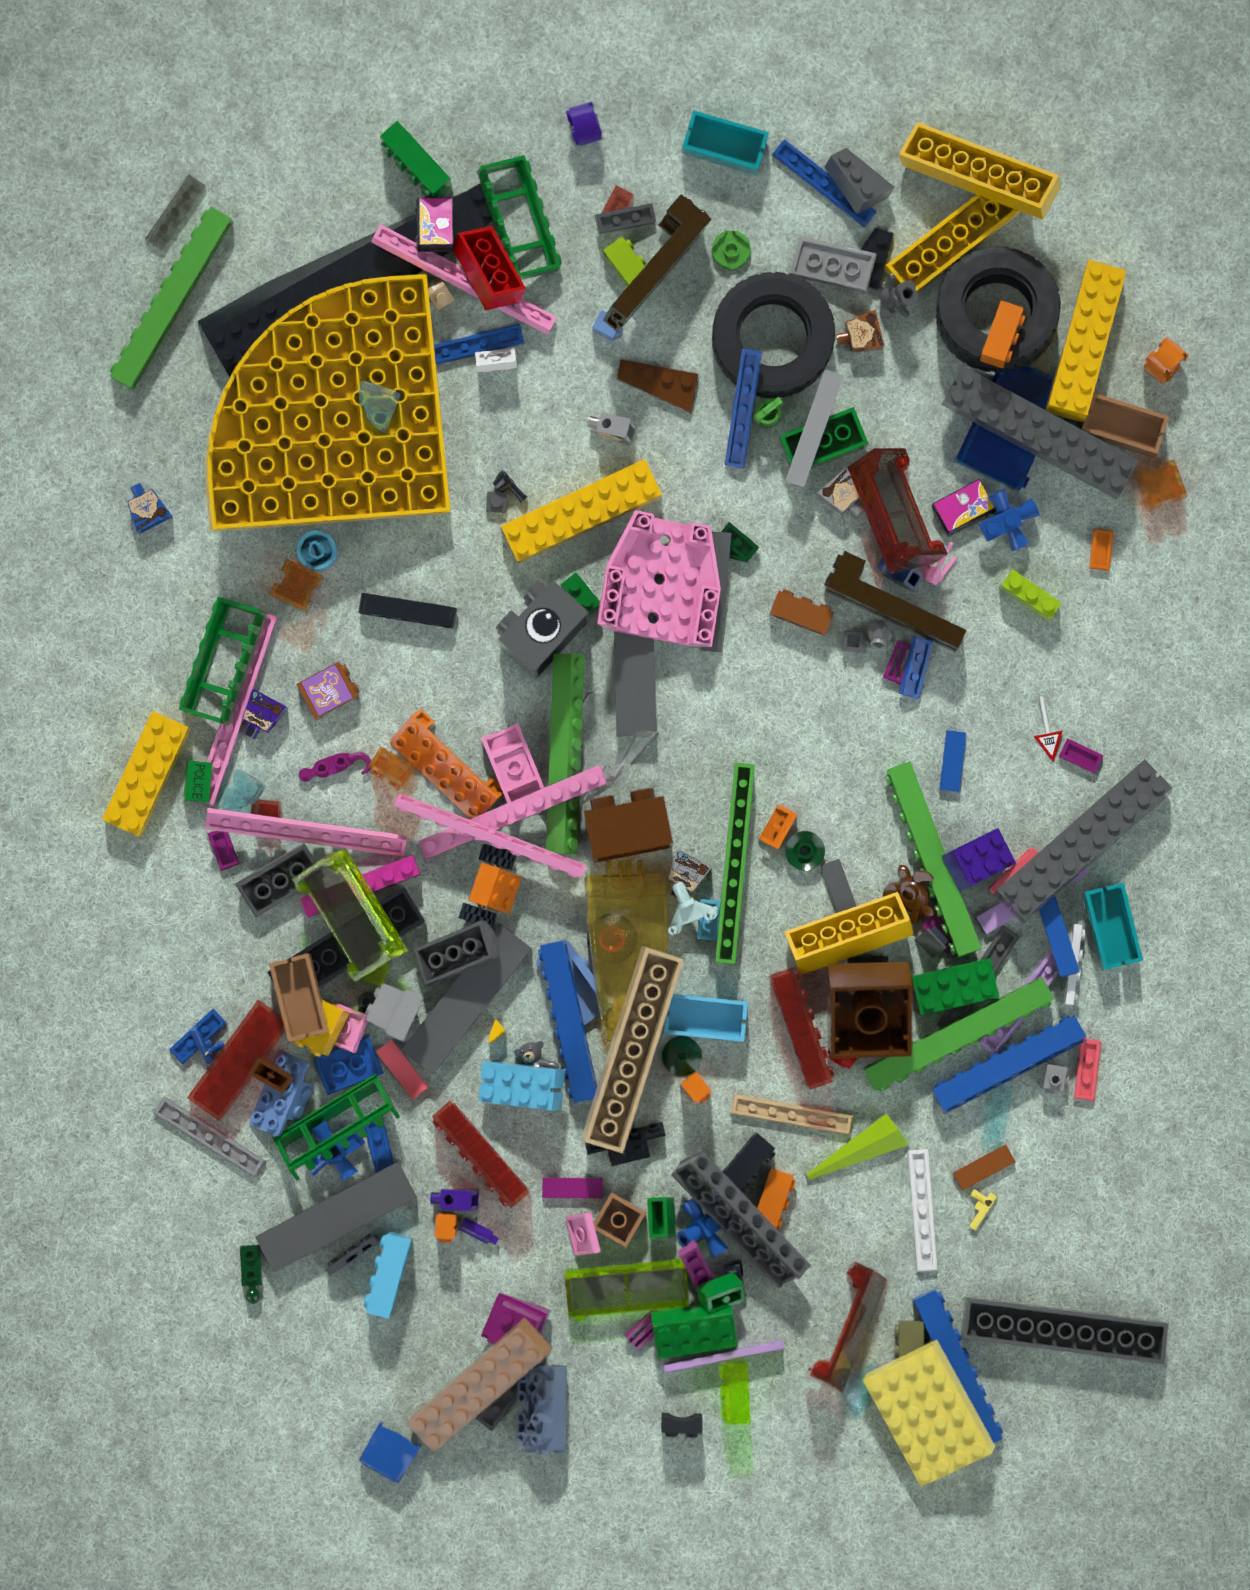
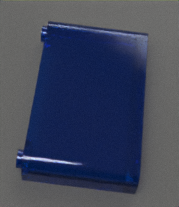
M1027 365L1023 368L1020 367L1018 370L995 373L992 382L1046 410L1055 377ZM972 422L954 462L1019 492L1021 487L1025 489L1030 478L1027 477V474L1036 456Z

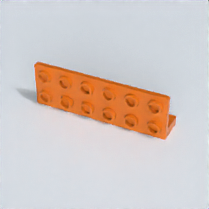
M419 709L404 723L390 740V743L469 819L486 813L504 795L499 782L492 777L484 783L429 730L435 721L422 709Z

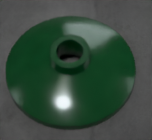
M797 832L786 843V859L795 869L801 871L813 870L824 859V843L813 832ZM802 848L808 849L807 855L801 853Z
M675 1037L668 1041L663 1048V1064L670 1073L676 1076H688L694 1073L701 1064V1049L696 1041L689 1037ZM679 1053H685L686 1058L680 1060L678 1058Z

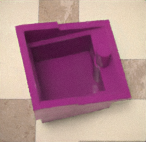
M499 1292L481 1337L487 1338V1342L495 1344L524 1317L541 1335L551 1310Z

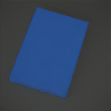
M370 1036L361 1039L356 1053L338 1048L332 1050L329 1056L321 1055L320 1057L313 1058L327 1096L361 1083L374 1074L376 1076L384 1074Z

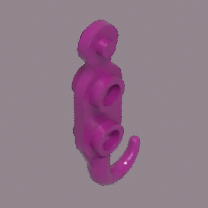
M363 752L338 753L317 761L312 769H301L298 775L303 782L310 781L313 776L328 777L346 770L355 761L360 759L366 762V768L361 772L364 775L370 771L372 762L370 757Z

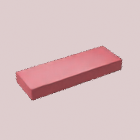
M1029 848L1015 861L1016 864L1010 866L988 887V890L992 894H996V890L1037 855L1038 852L1034 848Z
M1087 1039V1041L1080 1044L1074 1098L1091 1101L1095 1099L1101 1041Z
M390 1040L376 1051L411 1099H414L428 1088L393 1040Z

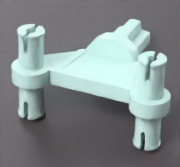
M678 882L672 886L679 903L668 929L669 934H679L682 931L683 925L701 917H704L706 920H713L717 917L719 909L716 906L712 907L696 900L694 901L693 897H689L683 882Z

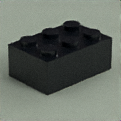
M755 1132L722 1172L744 1193L749 1187L747 1182L751 1177L756 1178L763 1170L761 1165L765 1161L767 1163L771 1161L775 1156L773 1151L776 1148Z

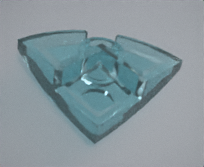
M361 381L359 387L360 406L364 407L367 420L375 428L385 433L401 393L373 383Z
M237 770L230 788H225L218 806L226 809H242L244 806L253 804L262 795L266 786L245 771Z
M873 1363L837 1381L854 1417L861 1414L872 1401V1397L863 1379L868 1372L875 1370Z

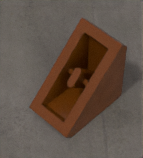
M259 1056L248 1073L250 1076L282 1094L293 1079V1076L276 1062Z

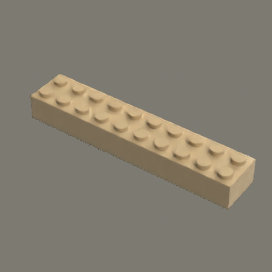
M641 947L581 1137L584 1142L623 1153L684 959L648 947Z

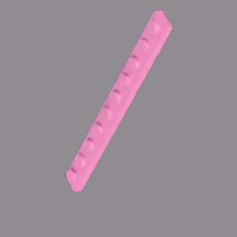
M380 224L371 241L372 243L478 298L461 266L434 252H418L415 242ZM522 298L517 304L497 308L547 335L556 319V316Z
M266 615L229 725L219 724L207 762L212 763L209 803L206 804L215 805L243 722L242 717L250 693L254 689L277 620L276 616Z
M598 765L469 820L494 830H499L604 786L608 782L601 765ZM450 827L418 842L426 860L475 839L472 835L466 833L459 834Z
M401 793L398 794L394 806L398 807V810L402 812L415 813L420 819L433 820L441 827L448 826L459 834L466 833L472 835L477 841L483 842L485 840L492 843L491 845L498 849L505 848L510 850L516 856L524 855L529 857V860L534 863L542 862L547 864L550 869L565 871L571 877L582 878L587 866Z
M212 808L207 810L205 829L402 857H404L407 836Z

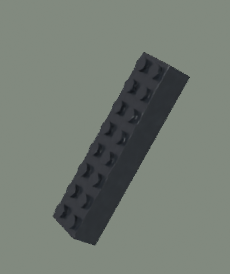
M403 887L292 957L307 953L311 954L318 986L321 988L419 927L426 920L406 888ZM270 970V971H268L267 973H268V975L270 976V978H271L272 981H273L272 974H271V970Z

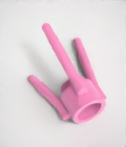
M930 540L925 565L921 572L925 575L923 580L937 586L938 582L941 583L945 574L957 560L956 556L953 557L944 570H940L953 542L948 544L936 567L931 566L929 569L934 543L933 540Z

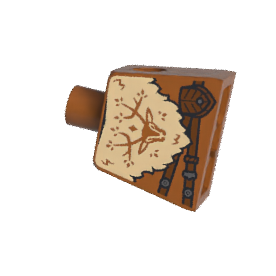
M876 310L847 321L845 323L846 332L836 334L838 346L849 343L851 352L883 350L885 346Z

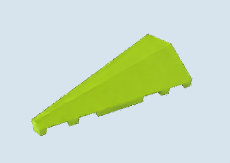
M885 1113L806 1175L811 1180L909 1145V1143L891 1118Z

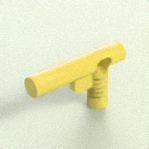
M973 1189L970 1196L978 1200L974 1208L979 1212L969 1227L976 1231L997 1199V1196L990 1193L987 1198ZM986 1200H991L989 1206L985 1204Z

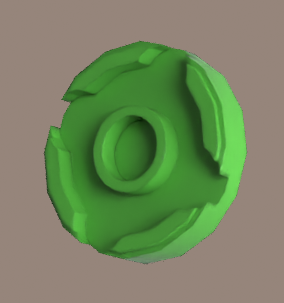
M738 231L722 232L715 238L712 244L713 259L718 266L725 270L739 269L750 258L751 247L749 240Z

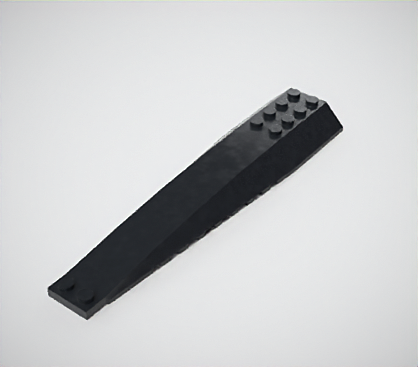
M480 183L465 192L453 196V243L458 233L484 228L493 223ZM416 214L387 227L416 243ZM372 233L262 284L200 319L198 323L230 377L252 344L270 325L289 310L302 304L309 298L344 284L388 276L417 275L423 269L372 243L371 241L375 233ZM434 252V253H436V254H438V255H440V256L443 257L444 255H446V254H448V253H450V252Z

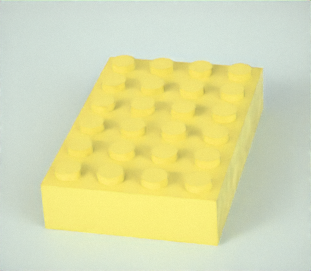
M937 1339L865 1375L863 1382L921 1487L992 1454L995 1445Z

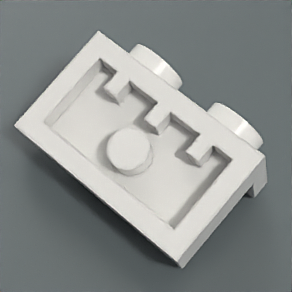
M515 348L475 352L477 372L517 368Z

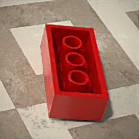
M493 227L458 233L453 243V252L484 309L490 310L519 303L526 291V287Z

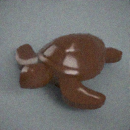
M899 865L898 877L902 882L888 884L882 896L898 892L905 909L911 912L909 919L912 924L919 920V915L933 916L935 912L928 906V890L922 882L934 880L933 875L927 871L918 870L911 876L910 870L906 865Z

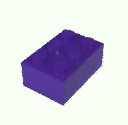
M999 828L942 855L959 892L1016 864Z

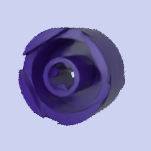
M592 101L570 107L566 111L568 122H570L571 127L574 126V129H571V133L576 146H583L603 140L599 120L593 108L595 107Z

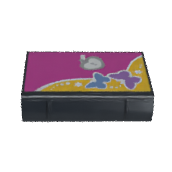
M453 197L417 198L415 209L417 251H454Z
M980 478L932 503V507L949 537L997 512L987 496L989 494Z

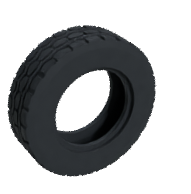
M988 247L971 252L970 255L967 254L949 269L950 272H947L938 293L936 323L943 343L946 344L948 350L957 359L981 371L1004 373L1005 371L1018 370L1020 367L1023 368L1031 364L1032 361L1037 360L1042 355V352L1047 350L1058 326L1061 300L1056 281H1054L1049 270H1046V267L1039 260H1036L1035 257L1028 253L1025 254L1023 251L1014 248ZM991 283L1006 284L1020 291L1028 301L1031 310V317L1028 323L1016 332L1019 333L1016 345H1011L1010 351H1013L1010 362H1005L1003 368L980 361L988 334L979 331L970 322L965 310V303L968 297L979 287Z
M776 271L775 273L763 272L759 275L755 274L747 277L745 280L743 279L735 287H732L718 306L712 328V346L715 359L724 375L736 386L741 352L744 348L740 339V328L743 321L753 310L761 306L781 305L795 312L803 322L806 330V345L800 355L787 364L780 366L761 364L756 396L763 398L791 396L812 385L823 373L830 360L835 342V323L832 311L825 298L821 296V293L806 280L799 279L798 276Z

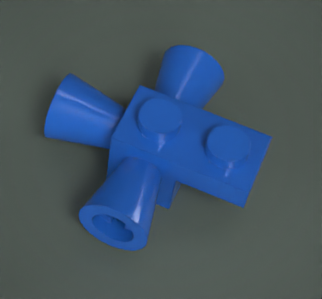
M1001 489L987 496L998 512L993 514V517L978 523L985 541L988 542L1007 533L1011 551L1028 545L1030 542L1019 527L1023 525L1022 520L1040 516L1033 499L1030 498L1016 509L1013 506L1009 507L1006 489Z
M327 1120L310 1130L320 1143L332 1136ZM354 1133L347 1138L350 1143L349 1148L343 1149L339 1143L330 1148L333 1157L327 1160L322 1154L312 1159L315 1168L309 1171L315 1176L327 1163L329 1165L335 1163L341 1181H345L359 1172L345 1156L365 1144L364 1139L360 1138L357 1133Z
M693 1198L681 1205L685 1212L694 1220L685 1226L686 1229L676 1234L677 1241L682 1248L692 1241L698 1243L705 1239L711 1258L728 1249L727 1245L715 1233L722 1228L707 1213L704 1214L702 1207Z

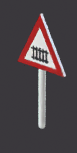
M1040 696L1039 700L1046 734L1033 737L1054 763L1062 731L1050 733L1044 699Z

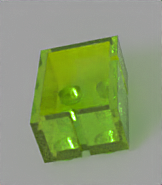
M747 1359L723 1361L722 1365H718L719 1377L723 1379V1385H720L721 1400L724 1399L725 1404L721 1406V1418L726 1421V1425L751 1424Z

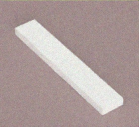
M928 1149L907 1150L917 1272L937 1270Z

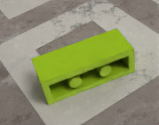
M621 237L605 248L603 255L628 287L647 264L641 255L637 256L633 250L635 248L630 240L627 239L625 241Z
M1014 569L1010 571L999 587L1047 622L1062 604Z

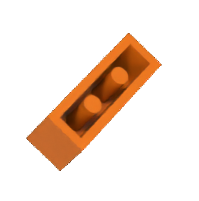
M1000 301L980 361L1000 368L1004 367L1005 362H1010L1013 351H1010L1011 345H1016L1019 333H1016L1018 326L1022 327L1025 316L1022 315L1023 307Z
M696 1071L680 1083L695 1104L697 1102L702 1104L711 1097L709 1095L711 1092L710 1088Z
M770 1167L757 1209L777 1230H780L783 1221L780 1216L782 1210H787L789 1199L786 1198L789 1191L793 1192L796 1180H793L794 1175Z

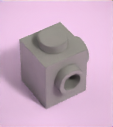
M1045 1064L1041 1088H1046V1092L1052 1094L1064 1091V1088L1068 1087L1069 1076H1066L1067 1067Z

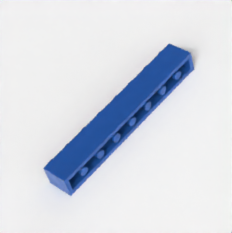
M566 939L540 945L541 949H538L540 961L544 962L545 969H542L544 981L548 980L547 997L553 1003L551 1015L552 1019L557 1022L558 1028H555L556 1038L561 1040L562 1047L559 1048L561 1059H565L566 1067L563 1068L565 1070V1078L569 1079L570 1082L568 1094L570 1099L573 1098L574 1103L594 1099L597 1081Z
M1066 1016L1054 1027L1049 1025L1041 1030L1042 1033L1026 1037L1023 1043L1010 1045L1000 1055L995 1053L988 1057V1061L972 1065L970 1067L971 1070L965 1073L963 1071L958 1072L952 1076L953 1079L937 1083L932 1090L944 1115L1087 1041V1036L1075 1016L1071 1018Z
M932 1289L912 1298L924 1322L931 1342L936 1339L939 1342L993 1443L1002 1440L1000 1435L1003 1433L999 1422L995 1423L992 1417L995 1414L991 1403H986L984 1399L987 1396L982 1384L978 1385L975 1379L979 1376L975 1367H970L967 1359H970L966 1347L962 1348L959 1343L962 1338L958 1329H953L950 1323L954 1320L950 1311H945L942 1305L945 1303L941 1291L937 1293L935 1289Z

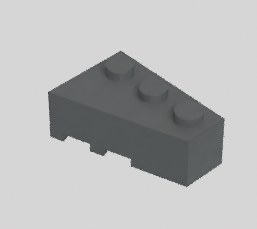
M847 148L831 155L824 167L857 214L888 199L895 188Z

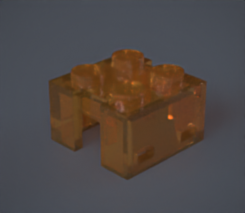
M1175 459L1162 463L1159 469L1150 471V468L1136 472L1134 475L1147 512L1159 509L1163 501L1172 499L1171 502L1173 504L1188 497Z
M286 558L281 568L285 576L280 585L274 583L269 595L308 614L313 603L310 598L315 588L320 589L324 577Z
M380 746L368 766L372 770L370 773L380 780H383V778L388 779V784L398 791L400 788L404 790L407 788L417 771L415 766Z

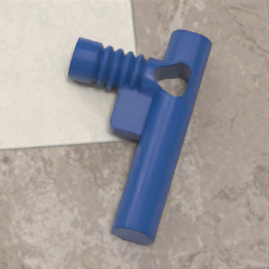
M197 1027L190 1029L206 1064L212 1063L214 1060L211 1055L225 1048L224 1043L221 1040L218 1044L213 1045L210 1039L203 1040Z

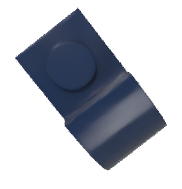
M889 551L885 552L876 567L886 578L912 592L916 591L925 576L914 566L902 562Z

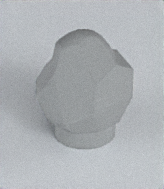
M878 620L868 628L871 646L876 649L886 648L887 643L893 636L888 628V624L884 620Z

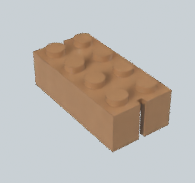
M1093 393L1088 415L1080 429L1105 443L1155 458L1159 452L1163 439L1162 435L1165 432L1169 416Z
M307 953L292 957L291 962L293 963H290L289 959L269 963L288 1042L306 1039L308 1034H310V1037L329 1033L330 1030L311 954Z

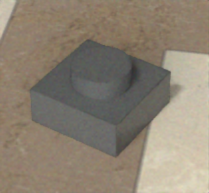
M487 491L486 512L506 513L507 492Z
M844 631L842 651L862 653L864 632Z

